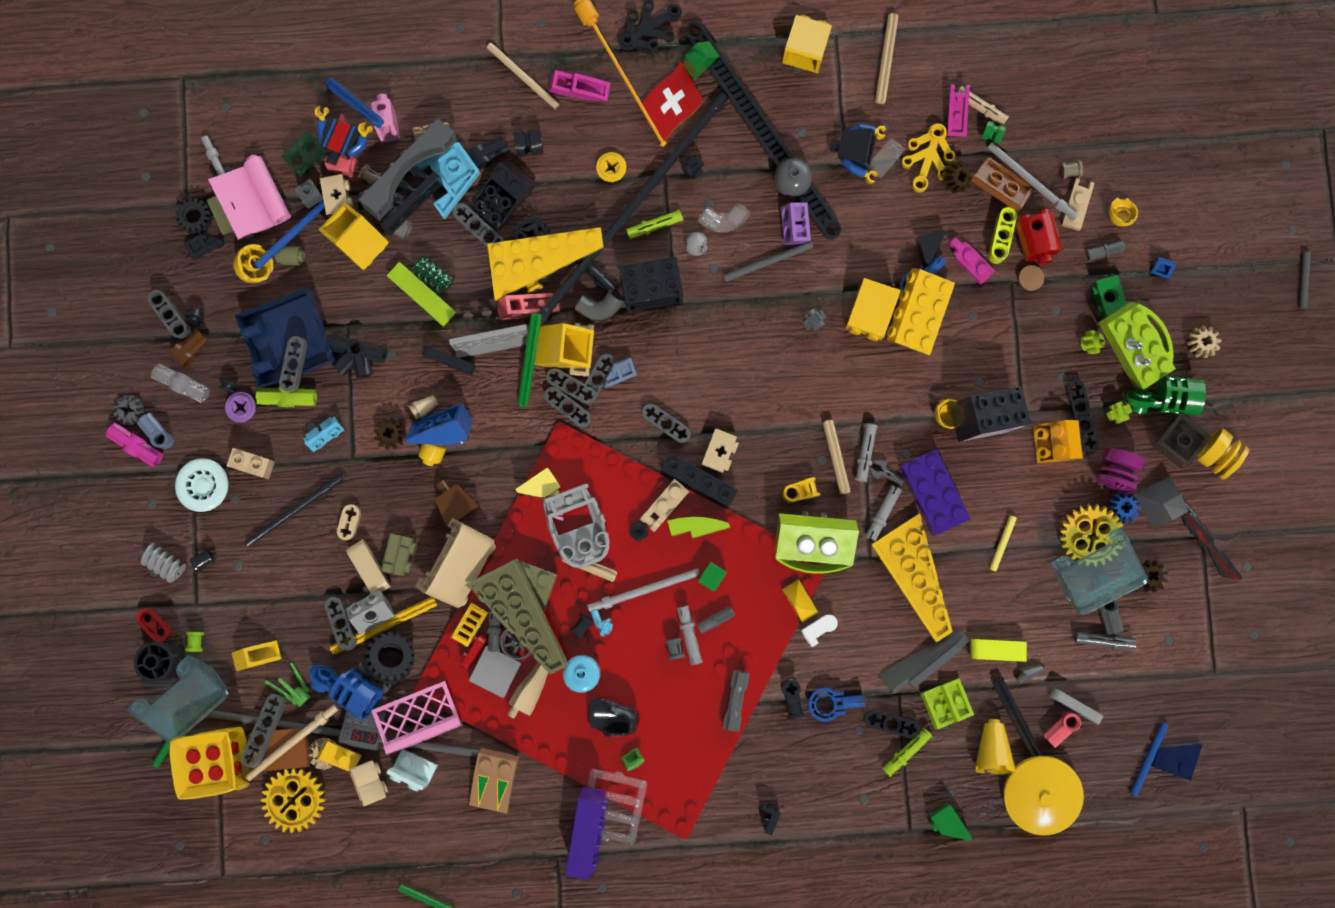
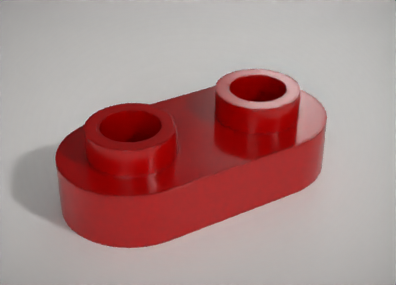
M143 609L137 614L138 625L152 640L164 642L170 638V626L153 609ZM148 615L151 616V621H150V622H148V621L146 620V617H147ZM160 629L164 630L163 636L159 634Z
M481 634L473 638L470 643L472 648L469 652L465 651L459 660L462 662L460 665L465 670L469 669L486 644L487 636Z

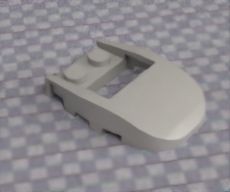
M582 484L543 499L547 529L561 558L568 565L575 568H584L601 561L609 550V536L604 524L606 521L597 506L595 498L591 497L587 490L588 484ZM587 504L592 523L558 536L552 517Z

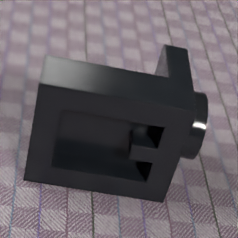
M767 802V805H761V810L771 814L770 816L766 815L762 826L765 827L764 833L772 836L781 813L777 810V806Z

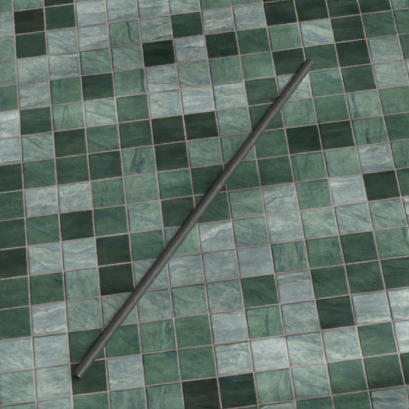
M171 704L170 712L250 724H256L258 717L176 704ZM265 718L264 726H270L272 719ZM279 720L276 728L306 727L308 724ZM318 726L311 733L340 737L342 729ZM386 736L387 741H391L395 739V737ZM424 741L410 746V748L478 757L480 751L478 749Z

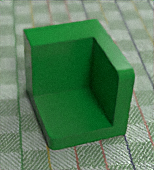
M710 562L698 582L710 590L716 591L727 572Z

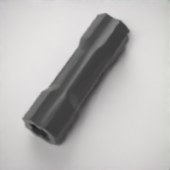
M733 670L731 692L728 708L724 715L723 729L729 731H739L742 703L750 674L748 672Z

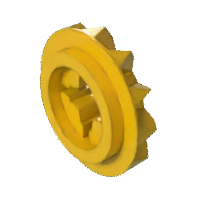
M606 153L597 161V173L605 182L613 183L621 180L626 173V162L617 153ZM607 162H608L609 164H611L612 166H613V165H616V166H615V173L612 172L611 170H610V171H607V169H608V164H607Z

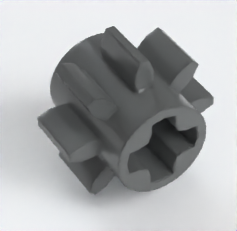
M814 308L804 315L806 320L803 324L808 331L812 328L816 332L826 325L824 320L827 316L823 310L818 312Z

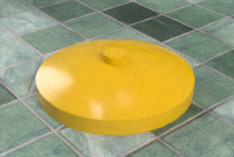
M1035 756L1020 762L1015 766V772L1008 775L1003 789L1004 805L1011 819L1023 830L1036 835H1052L1068 828L1079 816L1084 799L1083 787L1077 774L1065 762L1050 756Z

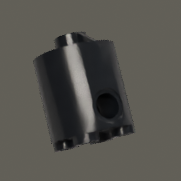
M147 643L139 648L134 657V669L137 675L149 682L170 680L184 670V654L176 643Z

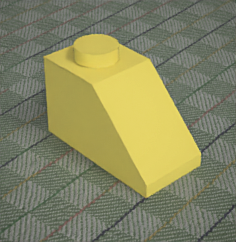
M546 468L515 490L517 493L545 498L546 496L551 497L558 494L559 491L557 489L560 488V485L550 470Z

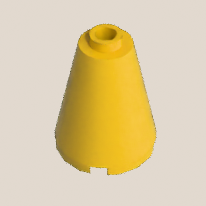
M991 719L988 720V723L984 724L975 765V771L985 774V770L991 772V774H1011L1015 772L1005 726L1003 723H1000V720Z

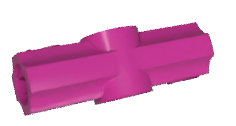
M114 423L106 431V437L120 445L122 450L136 458L138 457L149 466L155 468L163 459L164 454L149 445L144 438L129 432L117 423Z

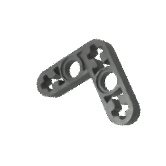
M610 354L602 355L585 384L556 368L547 372L546 379L551 386L558 388L583 404L591 405L598 398L607 377L602 371L597 370L598 367L602 370L604 366L603 360L606 361L609 358L610 363L613 364L615 359ZM607 366L604 371L609 372L611 366ZM556 373H559L558 377L562 380H564V377H567V379L563 383V387H560L561 382L557 380L552 382V378L550 377V375H555ZM596 374L603 377V381L599 385L592 382V378ZM573 381L577 384V389L569 392L566 389V385ZM581 386L584 387L582 389L583 392H592V400H584L585 396L581 393L579 394V397L576 396V394H578V392L580 391Z

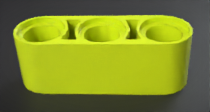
M1011 207L1004 208L996 218L988 252V258L994 264L1001 263L1009 254L1017 220V212ZM1003 214L1009 215L1011 221L1004 220ZM998 232L1005 233L1007 239H1001ZM994 250L1001 251L1002 257H997L994 254Z
M971 639L970 659L1026 662L1027 642Z

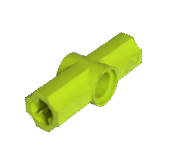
M281 387L258 388L256 391V401L258 405H277L287 408L316 406L317 393L315 389H297L296 391L288 392L282 390Z

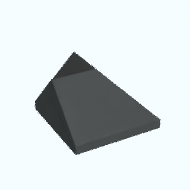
M1171 477L1135 493L1152 528L1173 521L1189 511Z

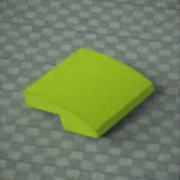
M960 678L920 693L935 730L974 715Z

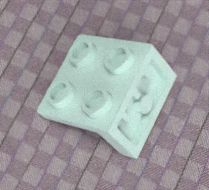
M403 749L394 766L388 769L387 774L390 775L391 780L398 783L403 781L408 784V788L418 791L428 787L438 765Z

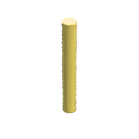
M1010 515L989 567L992 571H997L1017 520L1014 516Z

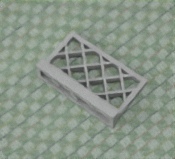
M524 324L449 339L451 347L456 351L457 358L461 359L526 346L529 326Z

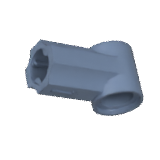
M151 413L139 419L137 424L149 437L152 445L164 450L171 448L174 443L172 435L166 432ZM164 436L165 440L160 444L159 439Z

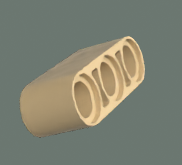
M363 539L346 549L348 556L371 594L379 590L384 592L391 587L388 578L381 571V566Z

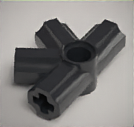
M334 334L328 340L331 351L341 353L332 365L343 375H346L354 367L356 378L369 377L373 374L370 360L384 363L387 358V347ZM360 344V351L355 353V347Z

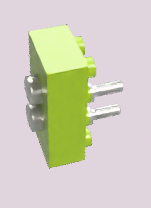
M1130 302L1098 323L1133 387L1144 390L1175 370L1173 365V346L1168 330L1160 318L1148 308L1139 303ZM1147 315H1149L1153 319V321L1157 324L1158 328L1160 329V332L1164 340L1165 349L1163 347L1159 333L1157 332L1155 327L1150 323L1149 319L1147 318Z
M802 511L801 515L779 514L774 544L775 558L789 568L807 573H831L853 566L859 534L856 520L827 518L826 513H821L820 517L808 516L807 511ZM798 561L827 563V564H807V563H802V562H798Z

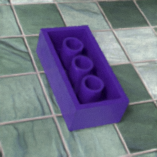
M937 449L899 467L932 536H936L971 519Z
M587 787L582 788L578 799L566 876L589 880L591 873L595 874L599 859V848L602 842L601 835L605 824L604 816L609 798H605L606 791Z

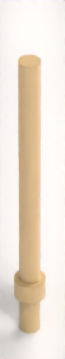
M333 704L326 711H321L311 723L264 759L258 767L253 768L244 775L245 779L251 781L319 725L323 726L329 721L328 718L339 710V707Z

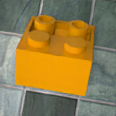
M1063 420L1033 425L1037 463L1083 459L1078 420Z

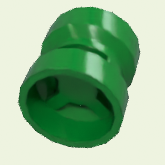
M988 120L981 138L985 140L991 139L994 143L1000 144L1006 126H997L994 122Z

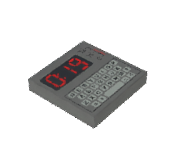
M346 711L338 743L377 751L381 736L373 714L371 713L365 720L360 721ZM378 712L380 721L385 723L387 712Z

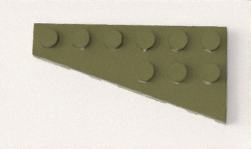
M518 559L465 584L477 594V598L481 602H484L492 610V614L509 632L514 634L524 647L528 648L534 655V658L549 674L569 665Z

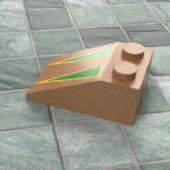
M481 748L476 761L469 805L507 814L520 756Z

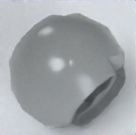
M700 232L688 235L686 239V250L693 256L704 254L708 248L706 246L707 237Z

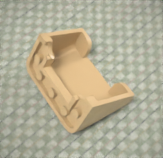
M452 518L448 524V527L451 528V535L447 533L446 537L448 540L432 570L430 572L427 571L425 574L428 577L424 580L419 578L415 587L433 598L459 608L466 604L471 590L465 584L477 579L487 558L494 552L496 545L494 544V539Z

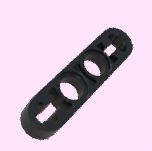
M1074 379L1066 385V394L1073 420H1078L1079 424L1082 420H1086L1089 423L1087 431L1082 430L1080 425L1079 430L1082 451L1091 453L1098 448L1099 441L1085 385L1081 380ZM1074 384L1079 386L1080 389L1077 391V395H1082V398L1073 400V397H1076V392L1074 390L1071 391V387ZM1076 402L1084 404L1085 409L1083 412H1078L1075 409ZM1091 432L1092 435L1088 436L1089 441H1093L1091 449L1089 446H1085L1087 436L1082 437V434Z

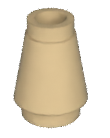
M432 395L413 402L409 406V410L417 420L424 418L439 404Z

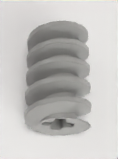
M151 543L142 556L141 564L147 566L149 570H154L155 574H160L161 578H166L167 582H174L185 571L186 564L184 563L182 566H179L181 562L179 559L173 563V555L166 558L168 552L164 551L160 554L162 548L158 547L154 550L156 544Z

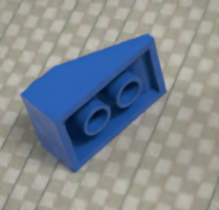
M460 403L412 422L405 441L414 444L449 446L455 443L461 444L468 439L473 420L464 404Z

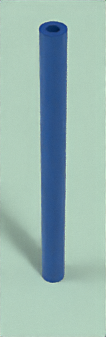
M320 201L255 263V266L261 269L325 208L324 201Z

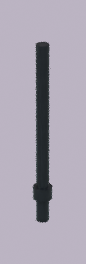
M338 474L330 481H325L319 485L320 488L245 540L247 546L250 547L323 494L327 495L332 491L333 487L344 480L342 476Z

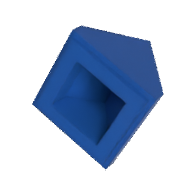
M1156 257L1151 273L1169 279L1177 263Z

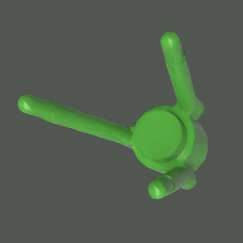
M291 662L290 666L302 689L298 687L293 690L281 678H278V681L291 693L290 695L268 680H265V684L290 700L294 705L297 704L301 707L311 697L308 694L311 690L306 686L297 668Z

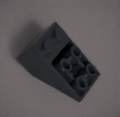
M510 160L499 162L470 207L497 230H500L528 198L537 183Z

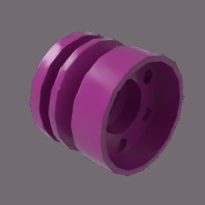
M1106 448L1102 461L1109 465V467H1100L1099 472L1103 474H1098L1096 480L1111 489L1136 492L1137 485L1134 483H1138L1140 479L1132 473H1141L1146 459L1129 451Z

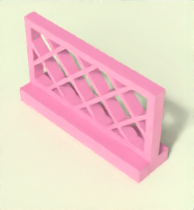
M446 681L371 710L387 755L463 726ZM441 687L445 691L442 701L432 697L435 690ZM423 695L428 698L424 709L414 705L418 696ZM431 699L441 703L436 714L426 710ZM403 702L410 705L405 716L395 712L398 705ZM443 705L451 708L453 716L448 718L439 716ZM412 707L422 710L418 722L408 718ZM383 710L391 712L387 723L380 721L378 712ZM425 712L435 716L431 725L426 726L421 723ZM394 714L404 718L400 729L390 725ZM406 720L416 723V727L411 733L402 730ZM388 727L398 731L395 739L387 741L385 736Z

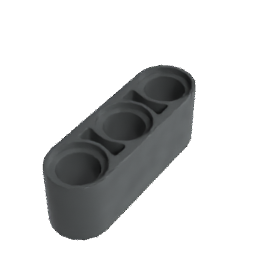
M159 290L151 291L148 295L150 306L174 337L185 340L192 334L190 325L166 294ZM162 296L161 303L156 304V299ZM173 311V316L167 319V314ZM183 326L184 331L181 334H178V328Z

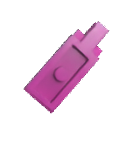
M955 237L948 244L954 250L952 253L955 256L954 259L980 285L995 272L968 243H962Z

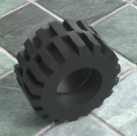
M388 632L387 635L382 633L378 638L375 637L367 647L364 658L366 672L369 671V676L371 678L374 677L378 683L379 681H382L384 685H387V683L393 685L397 681L400 683L412 670L415 662V650L412 649V643L407 642L408 638L405 636L403 638L400 637L401 634L396 633V635H392V632ZM386 649L396 651L401 657L400 665L394 668L384 667L378 660L379 653Z

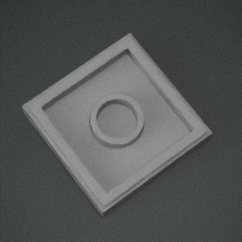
M486 646L469 681L504 698L521 662L511 659L505 654L497 652V650L496 652L487 651L488 646Z

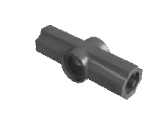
M1108 574L1091 578L1097 600L1096 607L1101 614L1106 635L1124 631L1118 611V601L1114 597ZM1106 599L1111 603L1109 610L1103 604Z

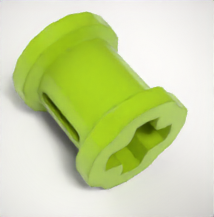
M186 632L188 639L185 651L203 652L201 640L204 632Z

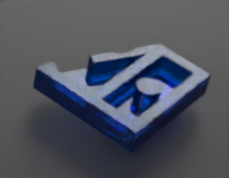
M1195 743L1191 745L1161 747L1158 749L1151 767L1191 781L1202 744Z

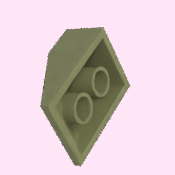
M520 561L523 572L543 612H545L558 575Z

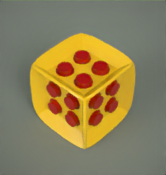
M242 727L207 731L191 736H180L170 741L172 778L175 793L179 800L224 794L233 790H242L250 785V781H247L244 775L251 771V768L244 766L241 761L242 754L247 745V739Z

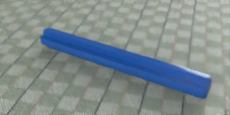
M327 78V81L324 82L327 88L374 126L381 128L384 120L333 78Z

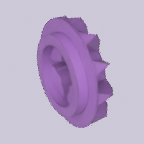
M237 392L227 399L225 411L231 420L246 422L252 419L256 412V403L249 394ZM237 403L242 405L246 403L244 406L246 413L242 411L237 412L239 409Z

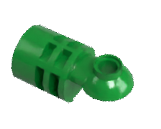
M1164 376L1159 380L1156 394H1151L1149 391L1135 389L1125 393V397L1132 411L1136 413H1147L1150 407L1157 408V411L1162 413L1169 412L1199 416L1205 404L1206 387L1202 379Z

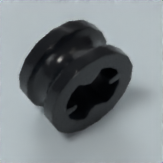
M221 379L222 385L218 388L235 394L234 388L238 384Z

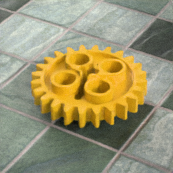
M1087 504V509L1085 510L1080 505L1079 512L1073 509V516L1066 515L1069 521H1062L1066 528H1060V532L1065 534L1059 536L1061 541H1065L1061 544L1063 548H1067L1065 553L1067 555L1071 554L1072 560L1078 557V564L1085 560L1086 566L1090 564V561L1093 562L1094 566H1097V561L1099 560L1102 564H1105V558L1111 561V554L1118 555L1115 549H1122L1119 542L1125 541L1120 536L1125 534L1123 529H1119L1123 524L1122 522H1117L1119 520L1118 515L1113 516V510L1107 512L1106 506H1103L1100 510L1098 504L1094 506V509L1091 508L1090 504ZM1093 519H1096V522H1095V525H1094V529H1093L1096 535H1093V536H1092V541H1091L1088 535H1091V534H1092V528H1093V524H1092V523H1093ZM1082 521L1089 522L1085 528L1079 527V524ZM1101 524H1108L1106 530H1099ZM1078 540H1085L1083 546H1076ZM1090 541H1091V546H1092V547H1091V551H1088V548H1089V545H1090ZM1099 542L1105 543V545H1104L1103 548H1101V549H1096V548H1095V546H1096L1097 543H1099Z
M293 768L292 772L289 769H285L284 774L281 771L278 772V778L273 776L270 778L272 783L265 784L269 790L262 791L266 798L261 799V801L266 803L262 810H268L264 817L271 816L269 824L277 822L276 829L282 825V832H285L288 827L290 828V833L295 832L296 828L298 832L303 831V826L306 829L310 828V823L315 824L317 822L315 817L319 818L322 816L318 810L325 809L324 806L320 805L326 801L325 798H321L325 791L319 790L323 785L322 783H315L318 777L310 778L312 772L304 775L305 769H301L299 773L297 768ZM291 781H295L298 784L297 791H293L290 788ZM306 787V791L295 800V803L281 813V809L292 800V797L298 795ZM277 795L283 797L284 802L282 805L276 802ZM305 795L311 798L310 805L304 803L303 798ZM291 809L297 812L296 819L290 817L289 811Z

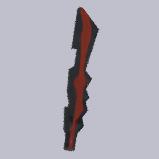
M1186 504L1189 511L1180 516L1183 519L1184 526L1190 530V534L1196 536L1198 545L1206 546L1221 577L1241 580L1242 576L1225 552H1219L1213 543L1214 537L1197 520V515Z

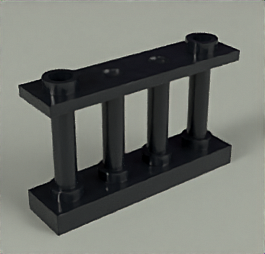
M401 153L397 155L396 160L393 163H395L400 158ZM416 165L412 167L410 171L423 181L417 188H413L403 178L401 179L399 186L409 193V196L404 201H400L394 196L393 205L396 209L381 219L383 220L381 226L385 233L391 236L443 184L440 175L435 171L427 175ZM374 181L365 190L369 189L374 184ZM364 191L360 192L354 200L360 211L364 209L359 200Z

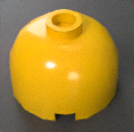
M251 244L245 246L235 254L233 260L235 273L241 280L247 283L264 281L273 271L272 258L261 269L255 266V263L267 252L260 245Z

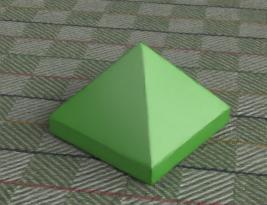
M638 748L621 757L628 771L638 768L645 761Z

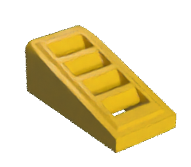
M471 603L451 637L468 647L488 612ZM471 610L480 614L481 617L477 618L476 616L470 614ZM467 617H469V618H471L472 620L476 621V622H477L476 625H474V624L470 623L469 621H467V620H466ZM463 624L472 628V632L463 628ZM459 631H461V632L465 633L466 635H468L469 637L466 639V638L462 637L461 635H459L458 633H459Z

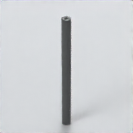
M811 241L727 273L723 275L724 280L728 282L812 249L813 244Z

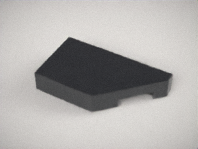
M199 234L184 242L193 260L225 244L221 239H215L203 234Z

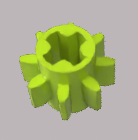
M1086 331V336L1081 338L1082 349L1087 351L1088 354L1100 353V348L1105 346L1104 336L1101 333L1098 334V331Z
M1123 401L1109 406L1111 411L1107 413L1110 421L1115 420L1116 424L1130 419L1128 414L1133 411L1130 404L1124 405Z

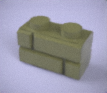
M390 533L381 571L406 577V574L410 573L412 568V562H410L411 554H415L417 543H414L415 539Z

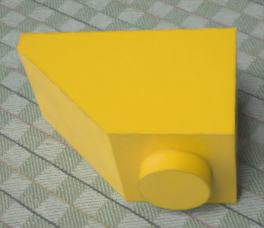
M277 640L232 652L236 672L281 659Z

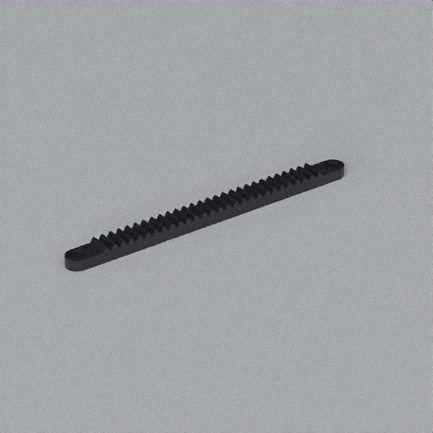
M698 22L689 23L685 29V36L688 42L694 47L697 43L709 41L720 57L707 70H709L715 82L718 83L722 92L727 95L731 105L738 112L739 117L743 119L744 124L747 125L748 130L751 131L760 147L763 148L769 160L772 161L773 166L777 169L783 161L794 158L704 27ZM692 28H697L700 34L693 37L689 31ZM811 183L809 190L802 196L797 197L798 202L808 204V215L826 239H837L841 233V225ZM829 225H833L836 227L837 232L830 235L827 233L826 228Z

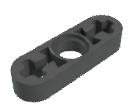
M291 337L287 343L279 385L284 391L293 392L299 387L308 346L307 341L302 337ZM294 343L301 344V347H294ZM292 353H296V354H300V355H299V356H295V355H291V354H292ZM292 359H296L298 362V366L294 370L289 367V362ZM288 372L295 373V376H294V375L287 374V373H288ZM286 380L293 382V385L288 386Z
M549 387L546 389L544 398L549 405L580 428H586L591 424L592 417L588 411L558 388ZM550 392H557L556 396L560 400L562 397L565 398L560 402L559 407L556 406L558 402L555 399L549 400L550 396L548 394ZM567 402L573 404V410L570 413H566L562 409L563 405ZM577 408L580 409L578 414L581 416L587 415V423L582 422L580 424V419L576 415L574 418H571L576 413Z
M654 404L644 406L642 415L646 421L678 443L683 444L689 441L691 432L688 427ZM654 408V413L657 416L660 413L663 414L657 424L654 422L656 421L654 416L647 417V409L651 410ZM665 418L672 421V426L669 429H664L661 426V421ZM675 424H677L679 426L676 429L681 432L685 430V435L687 436V438L682 437L681 439H679V434L674 431L673 435L669 432H671L674 429Z
M330 597L325 602V610L335 639L340 648L350 651L356 646L357 639L351 622L348 619L345 605L339 598ZM334 602L339 604L336 606V609L340 614H336L335 610L331 608ZM339 619H345V626L338 629L336 622ZM339 633H345L346 637L351 639L348 641L349 645L343 643L345 642V637Z

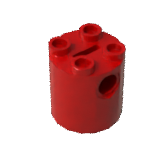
M1049 209L1037 212L1038 215L1031 217L1030 214L1020 216L1019 221L1016 223L1025 261L1037 260L1038 265H1044L1053 262V255L1063 251L1053 213L1049 212ZM1039 226L1041 229L1034 230L1032 227Z

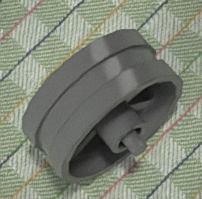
M508 629L503 632L500 645L507 657L521 660L532 654L530 651L527 652L526 648L520 643V640L511 634ZM506 636L513 639L512 642L506 643ZM513 645L515 647L513 653L508 646ZM519 647L524 655H516Z

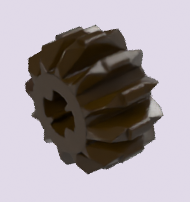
M961 160L957 162L951 161L949 166L943 167L945 173L941 174L944 177L941 183L946 184L945 189L951 190L952 193L964 192L966 188L971 187L969 181L972 180L970 174L973 171L968 170L969 164H964V161Z
M384 418V425L378 422L377 426L380 429H374L373 431L379 434L374 437V440L380 441L378 444L380 447L385 445L386 450H389L391 446L396 450V443L404 444L400 439L407 437L405 434H401L406 431V428L400 427L402 425L401 421L395 423V418H391L389 422ZM388 430H391V431L394 432V433L391 434V436H392L391 438L388 437V436H386L387 434H389V431H388Z
M1145 560L1144 564H1138L1140 570H1134V573L1138 574L1134 581H1140L1137 586L1138 588L1144 587V592H1149L1150 589L1152 592H1157V588H1164L1162 582L1166 583L1168 580L1163 578V575H1167L1168 572L1162 571L1164 568L1163 564L1158 565L1157 560L1152 562ZM1148 573H1153L1154 576L1151 577L1154 578L1152 580H1149L1148 576L1150 575Z

